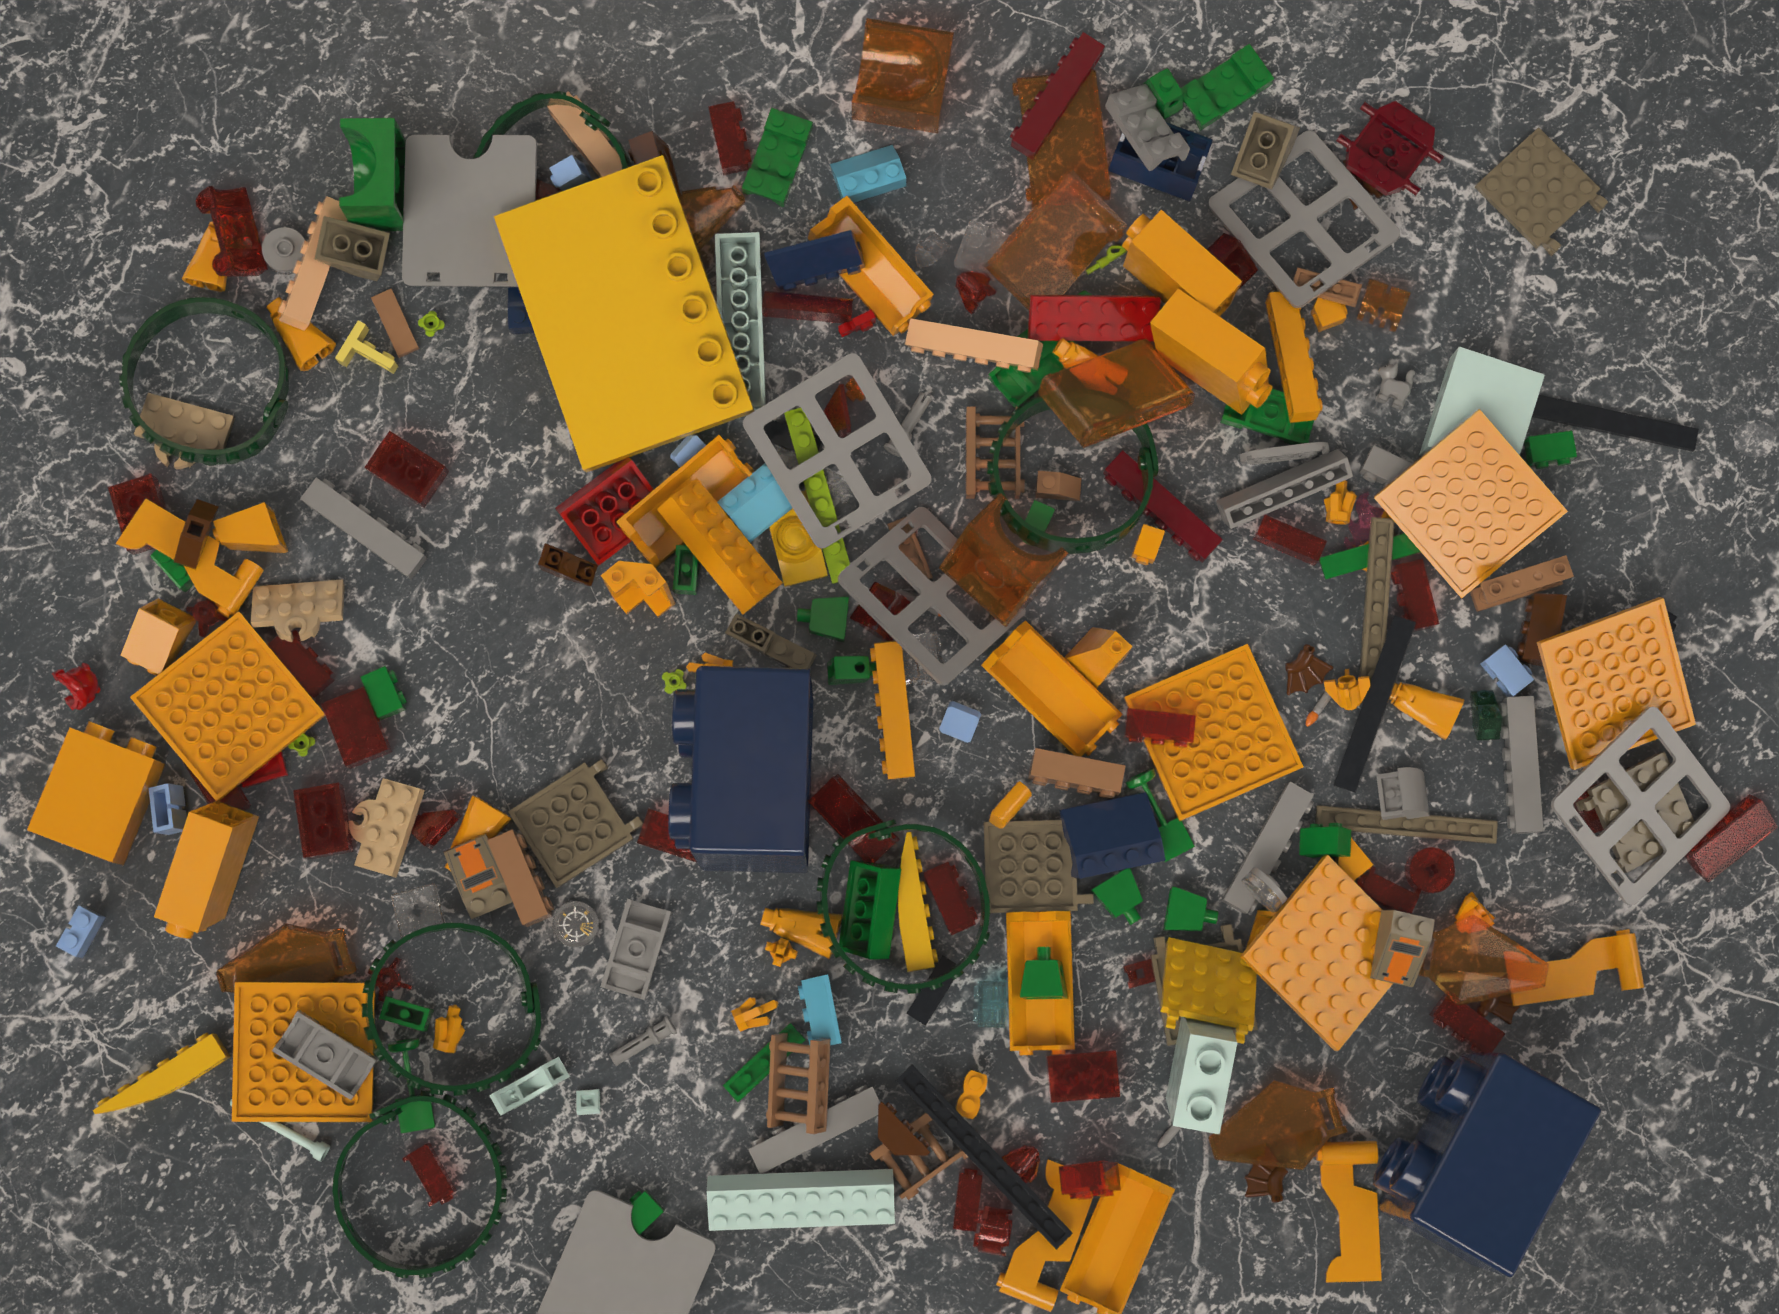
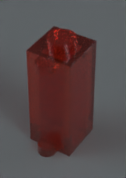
M1373 866L1370 867L1366 875H1361L1357 885L1374 902L1390 910L1412 914L1420 897L1421 891L1419 889H1416L1413 893L1375 874L1376 868Z
M430 1143L423 1145L402 1158L404 1163L410 1161L431 1198V1201L427 1203L429 1207L438 1202L443 1205L454 1198L452 1194L457 1190Z
M964 1168V1172H959L953 1229L976 1232L983 1176L978 1174L976 1169Z

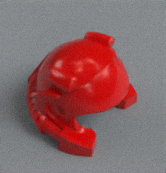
M82 663L81 667L72 668L66 673L63 669L52 673L54 679L66 686L73 695V697L69 695L64 698L66 704L72 710L84 709L88 703L95 699V694H98L101 690L98 686L96 675L91 671L87 663Z

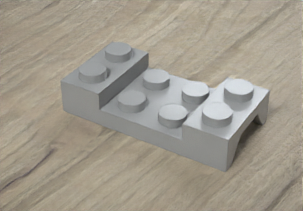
M1144 84L1110 94L1105 107L1146 168L1152 171L1165 159L1179 156L1181 161L1186 160L1190 147L1180 133L1174 134L1155 107L1157 99L1148 86Z
M627 899L600 987L646 1000L663 939L672 916L671 911Z
M301 1010L296 1012L289 1027L272 1050L350 1100L354 1098L378 1060L372 1054L360 1047H356Z

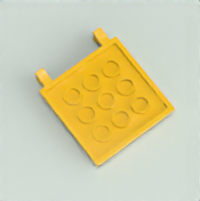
M1168 937L1160 1012L1167 1013L1166 1028L1175 1029L1176 1020L1179 1019V1016L1236 1028L1235 1037L1237 1043L1244 1044L1245 1035L1248 1034V1031H1252L1254 1027L1257 973L1240 957L1242 953Z

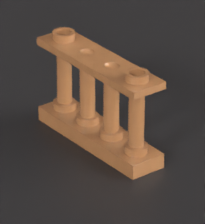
M966 407V499H975L976 492L989 490L988 483L990 481L976 479V471H980V468H987V461H992V459L976 457V449H980V446H991L993 440L998 441V438H982L980 435H976V427H980V425H1002L1004 421L1008 422L1012 416H980V413H976V407ZM1024 422L1015 428V438H1007L1002 446L1015 447V460L999 459L998 468H1015V481H1001L1003 490H1015V499H1019L1020 493L1025 491V480L1020 479V427H1024Z
M1565 555L1481 582V587L1471 590L1470 594L1476 611L1479 612L1561 586L1563 580L1572 578L1574 575Z
M788 1033L771 1035L769 1044L771 1051L768 1110L766 1112L767 1127L781 1126L783 1121L806 1124V1133L809 1134L826 1132L831 1039L810 1040V1045L787 1042ZM787 1052L809 1054V1068L786 1065ZM786 1075L808 1077V1091L785 1088ZM785 1098L806 1100L808 1102L807 1114L784 1111Z
M924 1113L910 1123L914 1128L911 1132L915 1133L917 1131L919 1135L922 1134L942 1164L930 1171L919 1155H908L923 1176L916 1183L911 1185L891 1156L893 1153L883 1143L870 1152L875 1161L880 1159L881 1162H885L889 1169H893L894 1177L904 1189L899 1194L901 1199L905 1197L908 1200L919 1193L917 1188L960 1157L968 1158L961 1149L952 1157H948L929 1130L930 1126L928 1123L933 1119L927 1113Z

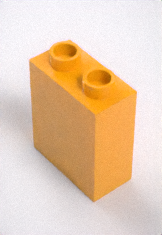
M1160 210L1152 220L1143 213L1129 227L1126 232L1128 238L1122 244V247L1128 251L1123 267L1152 293L1161 297V301L1165 304L1178 288L1218 316H1221L1232 304L1242 281L1163 210Z
M1178 288L1150 322L1157 356L1241 415L1250 404L1259 408L1266 401L1273 388L1268 383L1271 370L1267 367L1265 347Z
M88 721L84 732L69 728L27 830L124 866L150 803L149 788L157 786L165 764L152 759L157 748L156 746L131 737L127 747L123 748L110 743L115 731Z
M219 801L207 804L188 813L154 915L155 918L167 922L166 932L177 937L190 939L193 937L194 932L206 931L208 927L225 919L259 816Z

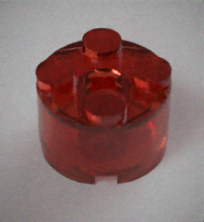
M1435 847L1424 848L1415 852L1407 860L1404 870L1405 877L1412 889L1418 893L1428 895L1441 892L1448 888L1454 879V860L1442 849ZM1431 866V870L1434 871V874L1429 876V872L1426 871V868Z
M985 1206L984 1210L979 1209L977 1223L981 1224L980 1232L975 1233L973 1247H977L978 1252L1006 1257L1007 1252H1004L1003 1249L1006 1246L1009 1247L1013 1220H1008V1215H1013V1210Z

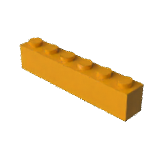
M1280 291L1269 292L1265 304L1290 423L1316 420L1322 411L1323 405L1321 398H1318L1317 395L1318 381L1317 378H1314L1312 372L1314 370V362L1312 358H1309L1310 343L1309 339L1305 338V320L1301 318V308L1293 307Z
M896 641L874 643V648H870L871 662L876 661V670L872 671L873 684H878L879 693H875L876 707L880 706L881 715L877 716L878 729H883V738H879L880 752L885 751L886 758L885 761H881L882 772L887 774L888 779L915 777L902 647Z

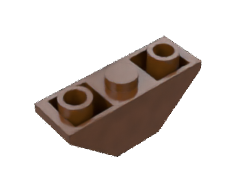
M199 499L196 500L182 530L174 563L196 570L219 506Z
M546 543L538 563L542 571L590 587L598 567L596 564Z
M881 1101L878 1104V1139L894 1155L927 1156L930 1153L927 1149L930 1144L921 1135L917 1138L911 1132L914 1128L905 1118L900 1121L895 1116L898 1111L889 1102L884 1104Z

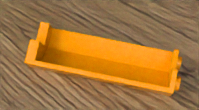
M845 196L830 208L824 220L810 229L808 240L811 241L851 230L855 235L856 242H860L866 268L861 269V272L848 275L847 272L839 275L870 310L872 309L874 315L892 336L898 332L902 334L908 330L910 318L915 319L920 313H923L931 306L930 302L934 294L850 198Z
M718 435L616 521L625 535L635 544L639 552L655 568L676 551V545L684 544L657 510L664 502L697 478L712 497L719 501L755 472L747 462L743 464L737 458L734 452L736 447L729 439L724 440Z
M618 561L601 575L613 599L626 615L643 601L646 602L658 618L676 604L667 582L652 564Z
M1026 620L981 665L1074 756L1082 757L1084 754L1089 756L1098 747L1095 743L1106 731L1111 734L1119 725L1117 720L1123 715Z
M1071 911L1006 913L1010 1051H1019V1055H1033V1050H1052V1055L1066 1054V1050H1075ZM1037 947H1051V960L1062 962L1068 999L1025 1000L1020 997L1025 962L1027 960H1037Z
M1115 1162L1060 1288L1061 1292L1068 1295L1067 1300L1078 1305L1080 1301L1098 1308L1096 1312L1098 1314H1122L1173 1196L1174 1188Z

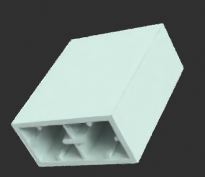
M1458 347L1450 357L1419 456L1422 457L1478 409L1484 413L1520 455L1545 375Z
M1181 1017L1166 1094V1102L1173 1126L1220 1134L1237 1047V1040L1232 1027Z

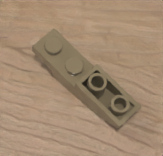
M735 614L725 632L732 638L788 668L810 669L817 656L815 653L739 614Z

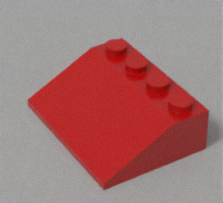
M628 457L614 463L555 509L599 566L631 542L630 538L625 535L616 521L654 489L633 460Z

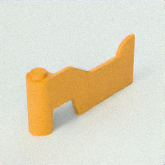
M145 499L116 544L127 549H140L148 544L174 560L185 521ZM208 536L196 570L186 566L184 568L198 593L215 602V605L218 607L217 611L226 617L234 616L264 570L248 559L243 560L234 576L215 566L220 542Z
M1630 929L1616 931L1617 936L1589 940L1568 959L1532 964L1525 954L1518 951H1504L1513 1006L1594 995L1597 971L1618 968L1621 991L1645 988L1635 933L1630 934Z
M1377 1141L1320 1142V1146L1316 1147L1315 1153L1316 1160L1320 1161L1321 1186L1338 1211L1340 1256L1335 1257L1330 1262L1326 1272V1283L1382 1281L1377 1193L1354 1186L1353 1165L1378 1164Z
M1048 1159L1045 1167V1177L1047 1184L1054 1189L1048 1207L1073 1234L1056 1250L1037 1231L1014 1250L1008 1269L1005 1273L1000 1272L996 1285L999 1286V1292L1051 1312L1059 1290L1038 1282L1045 1261L1070 1262L1099 1179Z

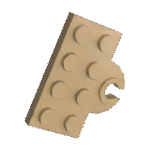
M151 393L147 394L140 415L141 419L160 436L180 445L208 450L225 449L235 417L232 415ZM140 426L135 429L134 435L143 438L141 434L144 432ZM155 444L156 456L168 467L170 464L168 460L169 455L160 451V447ZM179 457L174 462V468H190L196 462H185Z
M341 579L253 587L251 625L253 628L274 626L280 639L293 642L291 631L294 628H301L299 631L301 641L311 636L314 638L319 631L320 622L343 620L344 581Z
M383 778L376 800H365L353 809L352 813L359 816L364 815V820L360 825L358 822L349 821L351 835L356 841L361 843L355 866L391 877H397L425 790Z

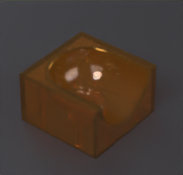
M866 18L860 70L855 94L852 97V120L938 134L952 56L954 32Z
M999 493L966 526L939 569L1002 625L1007 627L1039 594L1068 555V552L1061 547L1051 554L1035 555L1015 546L1005 535L1000 523V510L1007 498Z

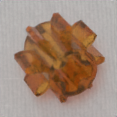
M853 377L845 385L848 389L846 396L853 402L856 399L862 402L866 397Z

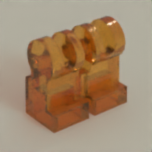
M1369 279L1366 283L1356 319L1362 321L1365 313L1369 312L1368 324L1372 325L1379 315L1377 313L1379 307H1382L1384 312L1379 317L1378 327L1383 328L1386 320L1390 319L1389 331L1395 333L1411 293L1392 286L1387 294L1389 285Z

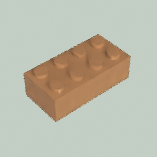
M1035 748L1028 779L1033 780L1032 784L1046 786L1047 783L1055 784L1056 789L1068 791V788H1075L1077 793L1090 795V793L1096 792L1100 793L1099 797L1112 799L1121 793L1125 765Z
M512 829L487 840L522 925L529 927L552 917L553 904L550 898L543 894L542 890L545 889L542 878L535 875L533 869L537 867L532 855L527 854L524 849L528 847L524 836Z

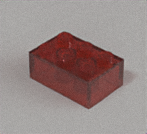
M390 430L364 467L368 473L423 508L429 503L449 473L446 466Z
M152 474L108 487L121 534L145 499L167 511L159 481ZM148 544L140 549L126 548L132 555L154 549Z
M364 686L321 703L345 767L352 769L392 752L380 719L376 716Z
M338 782L293 790L303 858L310 860L354 852L344 786Z
M1116 1050L1045 1056L1050 1103L1120 1097Z

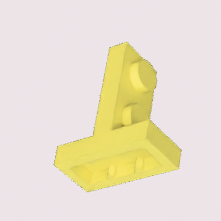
M358 320L335 359L338 363L347 367L355 353H358L394 374L398 368L394 361L395 357L385 351L382 354L375 350L376 347L373 344L364 340L369 332V328Z

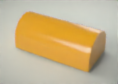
M1017 782L992 810L989 822L1003 829L1031 798L1032 793L1029 788L1022 782Z

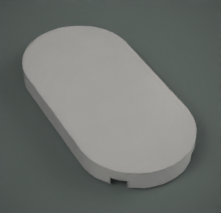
M1313 442L1258 449L1242 453L1239 456L1242 465L1246 464V462L1250 465L1312 458L1318 455L1317 452L1322 451L1324 455L1330 450L1328 442Z

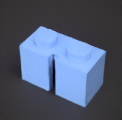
M573 155L550 167L553 174L550 178L555 187H559L561 191L592 181L585 164Z
M1505 644L1480 663V665L1492 679L1498 678L1499 681L1496 684L1506 697H1513L1534 679L1528 666L1522 665L1517 659L1518 654L1516 651Z
M167 783L150 787L149 797L153 832L166 835L182 832L187 819L186 810H182V807L185 806L183 786Z
M78 905L68 923L72 926L71 929L66 928L56 947L75 957L83 958L106 917L87 907Z

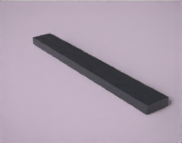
M1538 395L1532 417L1692 452L1696 448L1699 429L1544 395Z
M1394 615L1370 682V688L1363 701L1334 786L1354 793L1357 791L1417 623Z

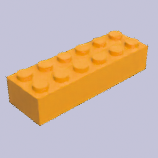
M698 478L672 495L657 509L743 615L783 583Z

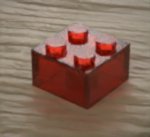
M1095 1161L1059 1166L1062 1195H1069L1070 1199L1087 1200L1092 1199V1196L1110 1197L1114 1196L1113 1192L1121 1191L1117 1162Z

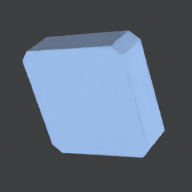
M695 434L687 436L671 453L670 458L681 467L703 449L706 444Z
M952 701L947 707L939 730L964 742H971L981 713Z

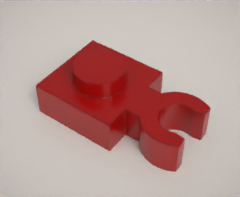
M871 309L852 318V321L839 325L838 331L842 338L854 331H867L876 323V317Z

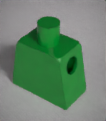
M1168 68L1150 77L1144 83L1157 99L1155 106L1164 120L1183 110V92Z
M849 597L812 599L811 609L798 608L797 621L810 623L809 633L845 642Z
M868 656L833 657L827 662L828 685L865 683L870 679V676H873L872 671L876 670V662L869 663Z
M1130 868L1121 871L1090 890L1114 919L1123 914L1129 925L1141 919L1135 906L1143 902V899Z
M1172 886L1169 891L1163 930L1202 931L1203 922L1217 923L1218 911L1206 909L1207 898Z
M1037 947V960H1027L1025 962L1020 991L1021 998L1025 1000L1068 999L1062 962L1051 960V947Z

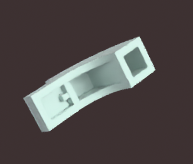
M557 1057L489 1096L501 1116L548 1091L570 1076L560 1058Z

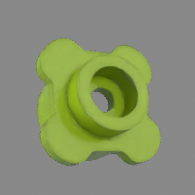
M429 311L428 314L418 320L419 327H423L428 337H433L436 331L442 330L445 327L444 321L439 320L435 311Z
M677 669L672 673H663L662 679L665 681L666 687L664 690L666 693L672 694L677 689H686L682 670Z
M303 733L288 747L291 750H296L299 756L305 757L308 754L309 748L315 745V739Z

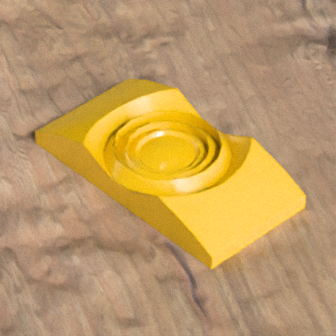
M806 490L801 491L809 503ZM792 508L769 527L784 587L828 576L821 548L814 544Z

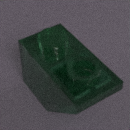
M1493 690L1471 691L1472 724L1477 740L1500 739L1502 715Z

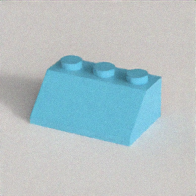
M893 145L830 164L841 199L848 196L853 203L906 186V175Z
M766 463L717 501L749 542L753 541L792 509L791 504Z
M828 974L801 980L802 986H798L800 1000L805 999L807 1008L802 1010L805 1022L810 1023L811 1031H807L809 1045L810 1040L819 1038L831 1039L830 1046L841 1044L842 1041Z

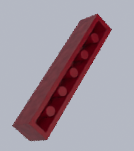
M1084 32L1079 38L1075 37L1069 46L1071 51L1067 56L1064 54L1057 65L1059 69L1056 73L1052 72L1045 83L1047 87L1044 91L1040 90L1034 99L1036 104L1032 110L1030 108L1026 110L1022 117L1024 122L1020 127L1016 126L1010 135V138H1012L1011 147L1032 160L1104 54L1105 45Z
M1122 450L1104 470V479L1112 487L1116 485L1122 491L1121 495L1129 502L1133 500L1139 509L1143 498L1142 473L1139 470L1138 463ZM1153 478V488L1143 515L1152 517L1155 520L1154 524L1159 529L1166 530L1172 535L1171 539L1175 544L1180 547L1183 545L1193 560H1200L1203 563L1223 539Z

